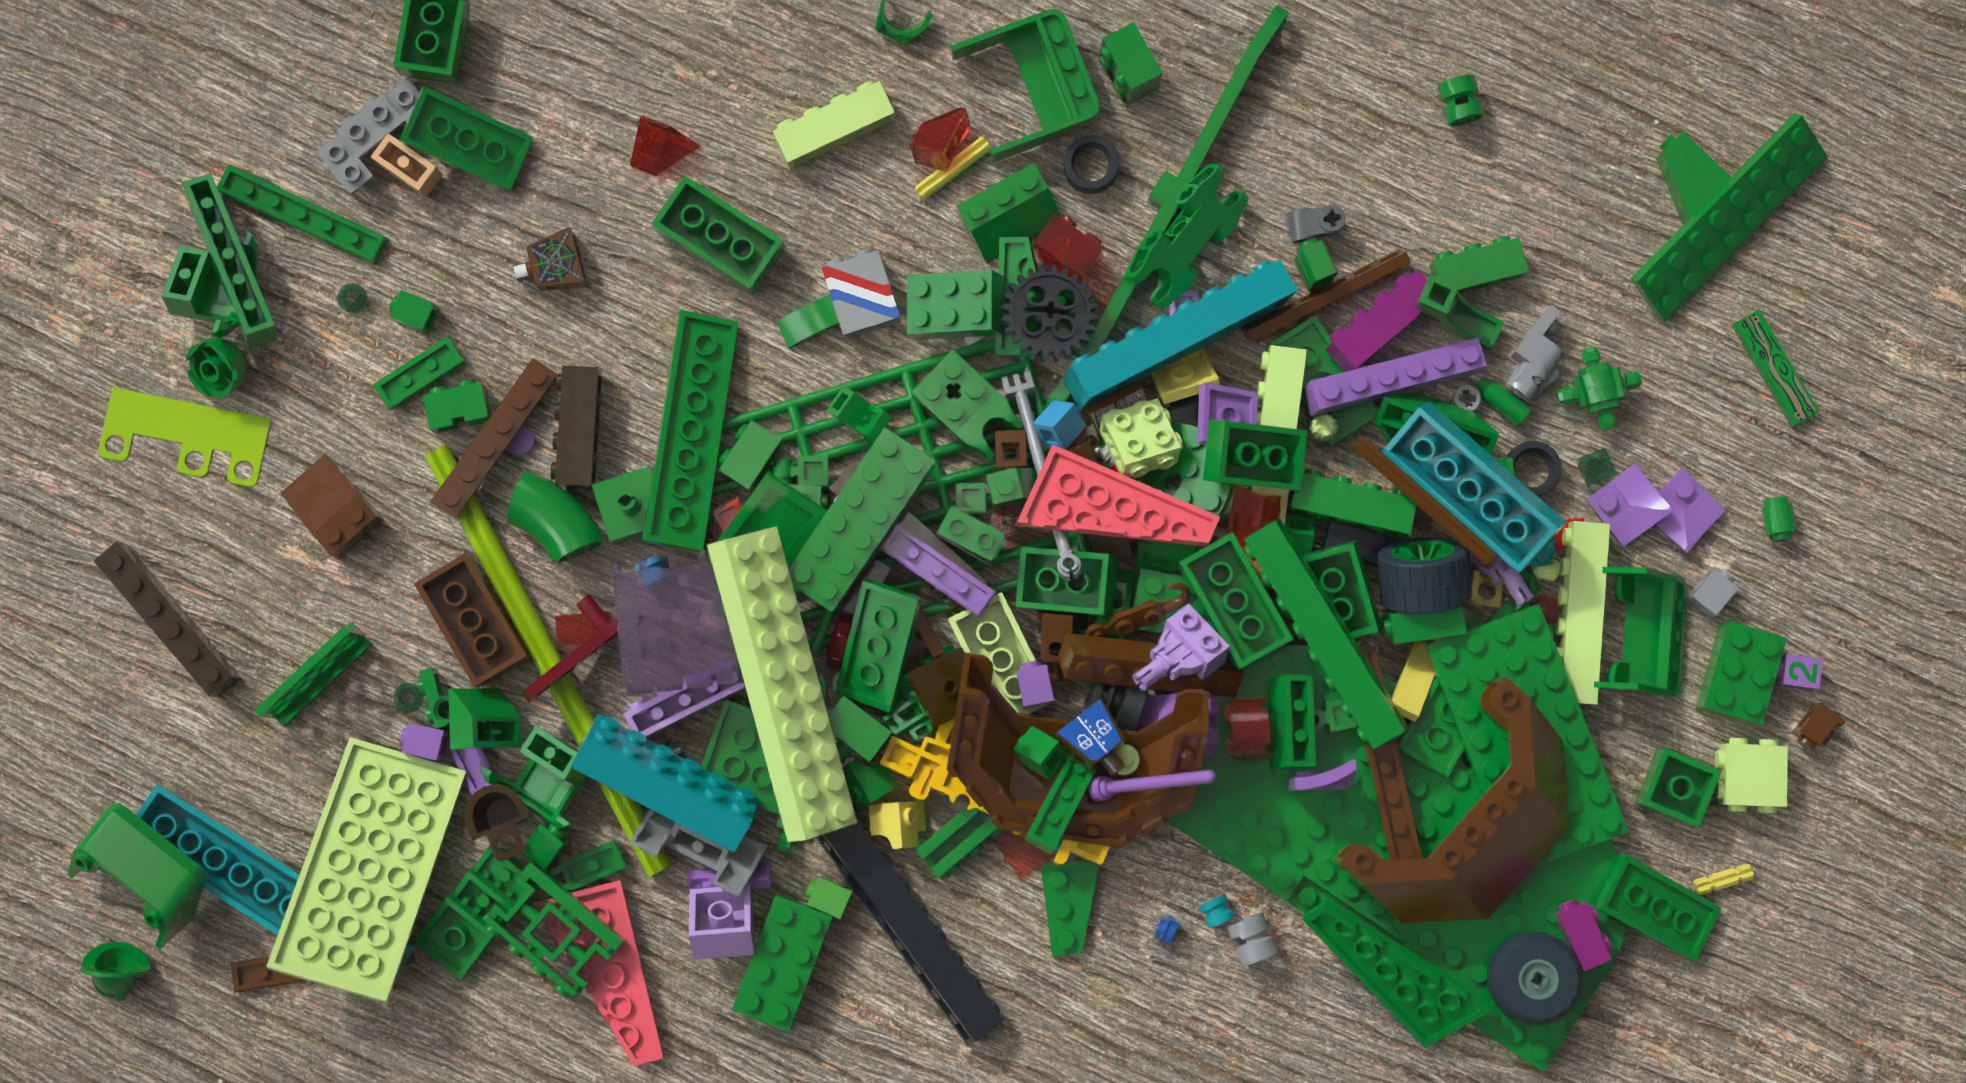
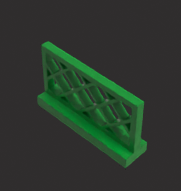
M350 622L333 635L254 711L260 717L276 719L283 727H286L374 644L353 622Z

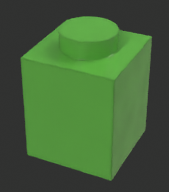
M819 876L817 881L811 880L805 896L809 898L807 905L841 919L854 890Z

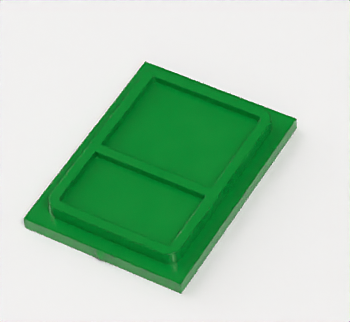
M767 472L716 542L777 526L788 567L816 529L827 510L770 472Z

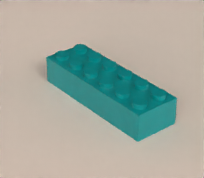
M1431 402L1420 406L1382 451L1518 573L1531 564L1567 523Z
M597 714L570 766L733 853L752 823L759 799L750 790L744 787L738 788L727 782L726 778L722 775L710 773L702 769L697 762L691 759H683L674 754L669 747L657 745L647 740L642 733L635 730L630 731L621 726L614 718Z

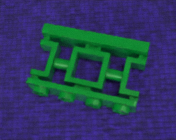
M530 862L522 871L523 873L515 880L527 891L509 912L499 904H495L489 913L482 918L488 923L485 928L496 938L499 939L502 935L509 941L510 945L508 948L520 958L525 955L532 961L531 968L543 978L548 975L556 982L554 988L566 998L570 995L576 998L589 984L578 972L596 951L609 960L626 940L549 873L542 870L535 862ZM532 879L562 906L559 908L550 901L541 912H538L528 903L529 899L538 890L529 880ZM518 912H521L531 921L521 934L530 944H526L497 918L500 916L508 923L511 922ZM550 912L572 929V932L554 952L532 934ZM576 918L608 946L605 948L601 943L595 941L585 952L573 941L583 930L575 922ZM566 951L577 961L567 974L576 984L571 983L543 957L546 956L552 962H556Z

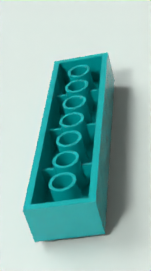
M1279 259L1271 264L1269 260H1266L1254 267V272L1245 277L1244 273H1241L1228 281L1229 284L1221 290L1216 286L1202 294L1203 298L1196 303L1193 300H1189L1176 308L1177 311L1168 317L1166 313L1161 314L1151 320V325L1144 330L1140 326L1127 332L1124 335L1126 338L1122 339L1119 343L1116 344L1114 340H1111L1099 347V352L1090 357L1087 353L1072 361L1073 365L1068 368L1069 372L1063 381L1079 410L1086 409V407L1284 306L1298 290L1282 261Z

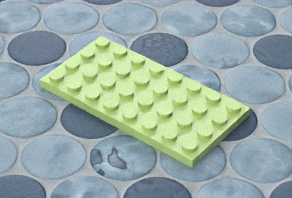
M350 737L267 963V969L388 1003L461 792L466 771Z

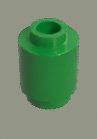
M1782 496L1764 500L1762 514L1767 537H1773L1774 542L1792 539V534L1797 532L1793 506L1792 503H1789L1788 497Z

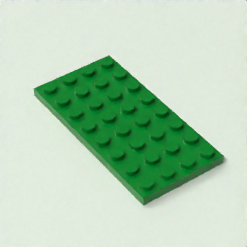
M1539 604L1467 630L1465 635L1451 636L1425 646L1482 796L1511 765L1509 733L1489 717L1480 706V695L1493 679L1505 676L1531 698L1564 741L1569 829L1535 867L1629 832Z

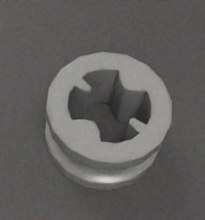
M1470 385L1461 386L1452 396L1453 405L1470 411L1475 410L1481 400L1479 391ZM1462 392H1467L1468 397H1473L1474 402L1469 403L1470 407H1465L1464 402H1459V397L1463 396Z

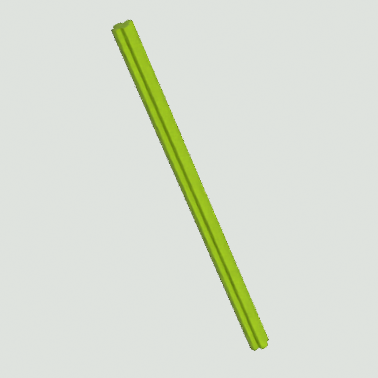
M447 445L440 446L435 451L429 452L424 456L440 487L457 465V461ZM473 495L457 519L542 676L560 662L562 658L475 495ZM568 673L548 690L580 747L594 718L570 673ZM598 782L629 842H631L633 834L646 817L640 804ZM631 844L648 877H652L672 866L664 849L658 856H655L651 853H645L639 847Z

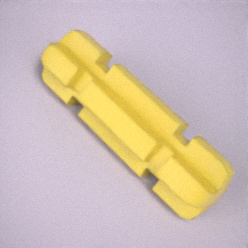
M1743 864L1737 866L1736 869L1730 868L1711 874L1709 878L1695 879L1693 882L1694 888L1698 895H1705L1711 893L1712 890L1718 891L1737 885L1739 881L1753 880L1754 872L1750 864Z

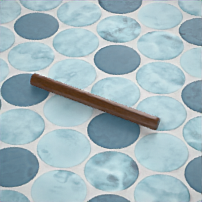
M1360 436L1353 443L1352 448L1484 565L1488 566L1496 558L1497 554L1368 439Z

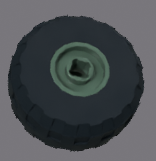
M1525 932L1509 937L1495 950L1488 965L1487 984L1493 1001L1507 1016L1524 1024L1543 1025L1560 1020L1561 1017L1573 1009L1581 994L1583 974L1581 973L1578 958L1566 943L1547 933Z

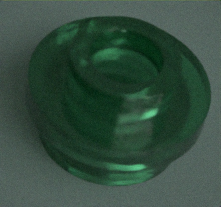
M355 283L344 285L337 295L339 306L348 313L361 311L366 306L368 300L365 289ZM350 293H356V300L351 303L348 302L347 296Z
M404 683L395 690L394 703L399 710L412 713L423 705L424 696L421 695L418 685ZM412 692L414 694V701L408 704L405 701V695Z

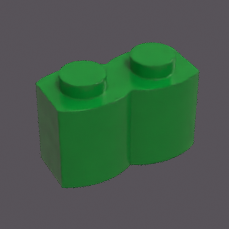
M1312 238L1299 245L1300 249L1296 251L1297 256L1293 260L1307 291L1312 292L1333 282L1335 276L1338 275V271L1324 240L1317 241L1316 238Z

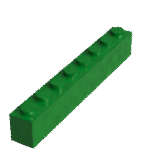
M1277 518L1245 538L1244 540L1247 545L1244 546L1247 555L1253 562L1257 560L1263 569L1260 572L1263 581L1269 588L1273 586L1279 595L1276 598L1279 607L1285 614L1289 612L1295 621L1292 624L1294 631L1301 640L1306 639L1311 647L1308 652L1313 662L1317 666L1322 665L1327 673L1325 680L1329 688L1333 692L1338 691L1343 699L1341 706L1345 714L1349 718L1354 717L1359 725L1357 732L1361 740L1366 745L1370 743L1372 748L1375 749L1405 732L1408 725L1281 519Z

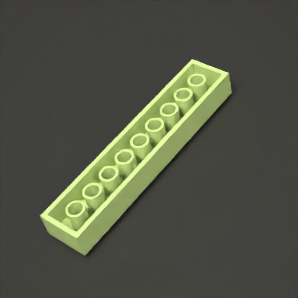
M777 526L707 545L787 841L807 840L857 823Z

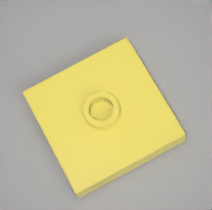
M1204 348L1150 375L1163 405L1199 394V385L1205 382L1220 385L1219 378Z

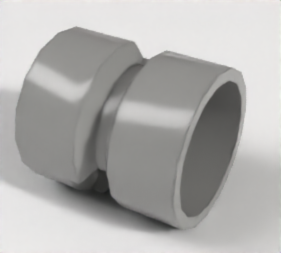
M1263 912L1242 918L1226 926L1232 942H1236L1239 945L1236 952L1242 966L1261 961L1278 953L1273 937L1266 934L1269 927Z

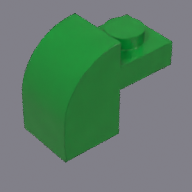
M845 387L841 388L826 410L844 425L871 442L876 441L884 427L888 429V423L893 418L884 410L871 405L856 392Z

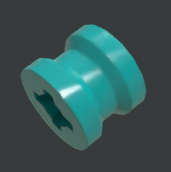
M1226 894L1219 895L1198 906L1200 912L1206 915L1208 929L1236 916L1234 911L1229 909L1227 905L1228 898Z

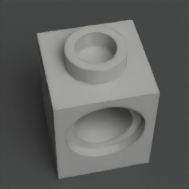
M1713 569L1708 571L1687 596V601L1708 618L1718 615L1738 590V587L1733 584L1734 579L1727 572L1721 569L1719 571Z

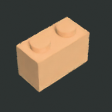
M390 134L385 136L371 156L381 168L425 198L443 175L435 165Z

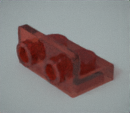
M1235 488L1226 536L1233 532L1242 550L1246 553L1244 546L1247 544L1244 539L1279 517L1281 512V496L1275 494L1266 495L1243 488Z

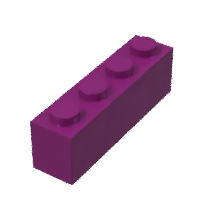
M1419 270L1411 276L1404 273L1393 283L1395 289L1388 294L1384 290L1372 301L1373 308L1368 312L1363 308L1350 319L1353 324L1345 330L1341 326L1329 337L1331 343L1325 351L1344 372L1358 369L1423 314V312L1414 309L1427 279Z

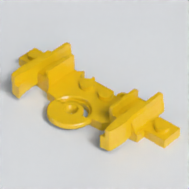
M954 719L939 726L935 739L925 737L920 748L892 736L880 761V765L914 780L909 793L916 801L926 800L930 790L939 793L943 797L945 795L949 796L952 804H955L957 797L964 795L970 800L967 811L977 809L990 815L983 806L979 807L967 794L966 787L957 777L953 778L946 770L950 744L947 743L952 735ZM1011 831L1012 834L1016 836H1020L1023 834L1021 832ZM1063 839L1053 864L1057 866L1064 864L1071 852L1102 866L1110 847Z

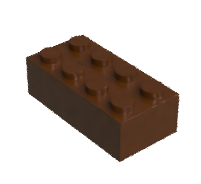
M464 553L414 583L474 687L483 688L531 659L526 646L472 555Z

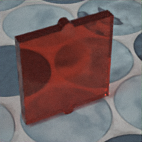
M1004 830L993 840L1004 855L1003 860L1009 862L1019 879L1058 853L1054 851L1050 855L1025 841L1027 833L1016 836L1011 831Z

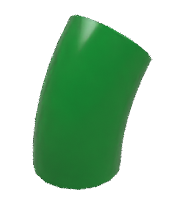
M529 470L523 473L513 492L507 521L510 525L532 536L544 548L553 564L573 559L594 549L605 541L597 524L573 496L541 475Z

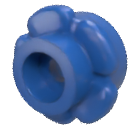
M1169 916L1168 920L1161 919L1157 927L1155 936L1160 937V944L1164 942L1171 945L1180 923L1172 920V916Z

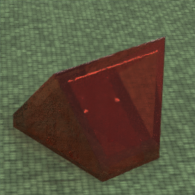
M642 115L639 119L630 166L657 176L660 172L701 147V145L670 125Z

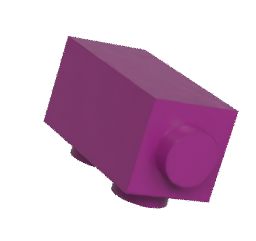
M1576 898L1560 904L1561 910L1554 912L1553 915L1566 944L1578 958L1581 971L1589 970L1612 960L1609 954L1612 951V946L1606 934L1601 935L1596 923H1599L1600 919L1594 906H1589L1587 902H1577Z

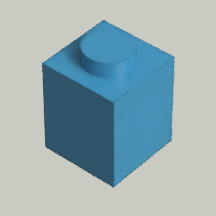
M1053 400L1032 423L1044 446L1052 447V445H1055L1065 450L1086 427L1081 417V412L1074 403Z

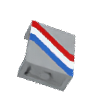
M864 249L855 253L854 258L845 261L843 258H836L826 263L827 266L822 268L845 340L901 322L879 250L872 252V249Z

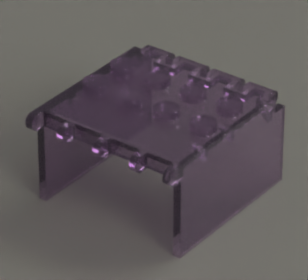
M706 552L698 554L699 564L678 567L677 558L674 555L669 556V568L648 570L647 560L640 559L639 571L621 573L620 563H612L623 684H626L627 696L646 698L647 693H653L652 681H656L658 692L682 690L683 677H686L688 689L713 686L712 674H716L717 685L745 684L712 563H707Z

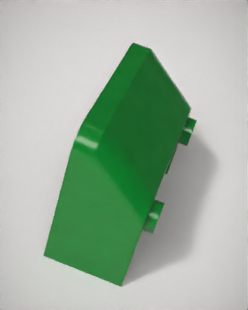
M1603 567L1602 573L1616 576L1613 584L1614 594L1620 602L1626 603L1622 662H1615L1609 668L1607 682L1594 681V688L1623 693L1677 696L1682 680L1688 594L1685 579L1647 567Z
M114 803L104 811L73 851L67 873L72 879L80 871L95 873L101 867L145 903L143 911L146 923L152 928L160 930L155 945L159 950L193 920L206 882V875L197 863L120 803Z

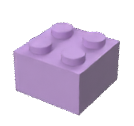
M750 884L746 886L739 897L724 892L720 887L690 889L689 940L693 960L754 955V904Z

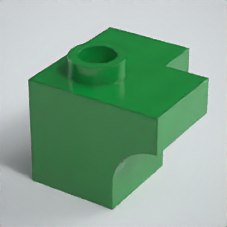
M855 759L842 767L852 806L856 813L898 787L888 768L881 766L880 763L875 766H866L859 762L858 759Z

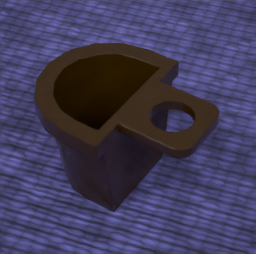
M498 784L484 786L476 791L468 801L465 810L466 826L472 841L488 837L498 861H505L524 852L525 845L517 825L527 822V818L530 815L520 795L510 787ZM504 834H509L515 839V847L510 852H503L498 846L499 838Z

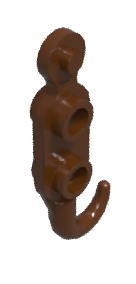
M1184 583L1170 584L1168 589L1180 590L1181 594L1179 596L1162 602L1147 600L1131 609L1117 611L1107 623H1095L1089 626L1086 630V635L1105 638L1107 635L1114 633L1126 636L1142 627L1156 625L1161 622L1163 616L1183 607L1189 601L1191 590Z

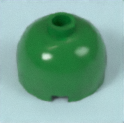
M224 338L205 339L189 348L185 357V362L189 361L190 370L187 371L188 378L193 386L207 397L212 395L218 397L217 399L226 397L242 385L247 375V362L244 354L237 345Z

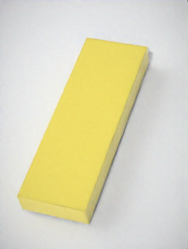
M1423 641L1413 642L1391 698L1400 714L1414 722L1420 715L1435 675L1425 650V646L1429 644Z

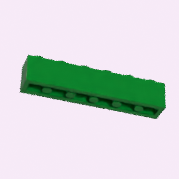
M209 173L182 182L186 201L206 249L209 251L211 261L248 349L250 350L278 340L275 324L212 174Z

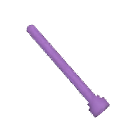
M1211 770L1117 781L1107 776H1098L1091 779L1088 790L1094 801L1109 800L1115 793L1212 783L1216 779V774Z

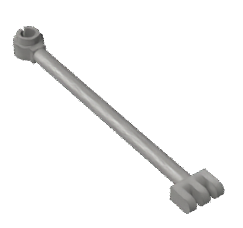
M1026 371L1024 372L1026 383L1021 384L1019 374L1013 375L1015 386L1010 387L1007 377L1001 378L1006 399L1016 397L1038 476L1045 462V456L1039 435L1032 425L1034 417L1027 394L1035 392V386L1031 372ZM1053 530L1060 559L1057 562L1058 574L1062 579L1070 581L1069 569L1063 565L1067 561H1072L1075 565L1071 569L1073 577L1076 579L1082 571L1080 559L1072 554L1066 531Z

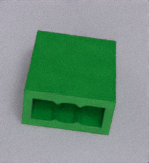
M1463 606L1432 614H1406L1390 609L1381 611L1382 618L1380 620L1382 628L1379 634L1392 644L1467 634Z

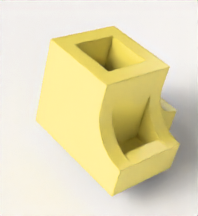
M924 801L869 805L871 835L887 837L892 845V849L919 847L918 831H926Z

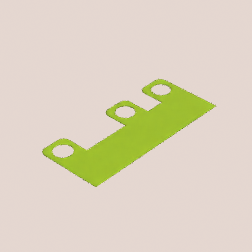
M112 387L98 453L103 458L118 461L125 460L129 454L133 433L182 443V448L177 466L178 470L184 474L202 477L208 472L213 449L230 452L232 455L227 473L228 481L234 484L253 486L258 479L271 418ZM113 435L120 436L124 440V449L118 454L109 453L105 446L107 439ZM198 451L203 455L204 463L201 468L191 470L186 466L185 457L189 452ZM240 461H248L253 466V474L246 480L237 478L234 473V468Z

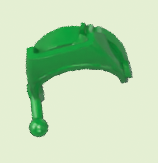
M881 0L875 20V31L906 46L915 36L921 34L927 28L933 14L931 13L932 11L928 10L924 19L913 28H899L887 19L884 12L885 0Z

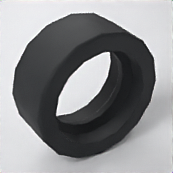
M1085 135L1074 140L1067 148L1064 156V175L1068 183L1075 190L1082 193L1098 194L1107 190L1115 182L1119 171V155L1115 146L1106 138L1098 135ZM1086 148L1099 149L1108 159L1109 168L1107 173L1097 181L1081 179L1074 169L1076 155Z
M1536 440L1525 441L1511 449L1505 458H1513V467H1515L1517 459L1525 453L1534 452L1546 459L1549 465L1548 478L1538 487H1528L1534 494L1541 497L1552 491L1559 483L1562 473L1561 460L1557 452L1548 444Z

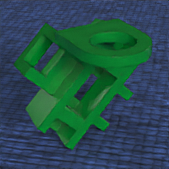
M904 674L900 684L901 696L897 698L894 710L884 716L883 719L896 738L899 739L907 734L915 745L934 732V728H932L911 682L908 681L910 680L908 675ZM909 710L912 711V712L908 713L907 715H905L904 717H902V715H903L904 713L908 712ZM922 728L925 729V730H923L922 732L916 734V732H918V731L921 730Z

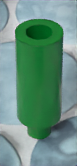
M1482 376L1475 386L1483 391L1481 397L1516 426H1519L1531 412L1529 407L1496 380H1493L1491 383Z

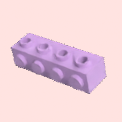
M727 658L721 659L710 665L712 670L702 675L699 671L683 679L684 684L676 688L673 685H669L656 692L658 697L646 701L644 698L629 705L631 710L623 714L631 730L642 733L648 739L746 690L743 675L736 661L733 659L728 661Z

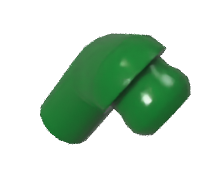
M1524 569L1520 572V575L1530 592L1534 595V598L1528 602L1525 601L1521 606H1517L1516 602H1514L1512 607L1518 611L1530 607L1538 593L1535 574L1530 569Z

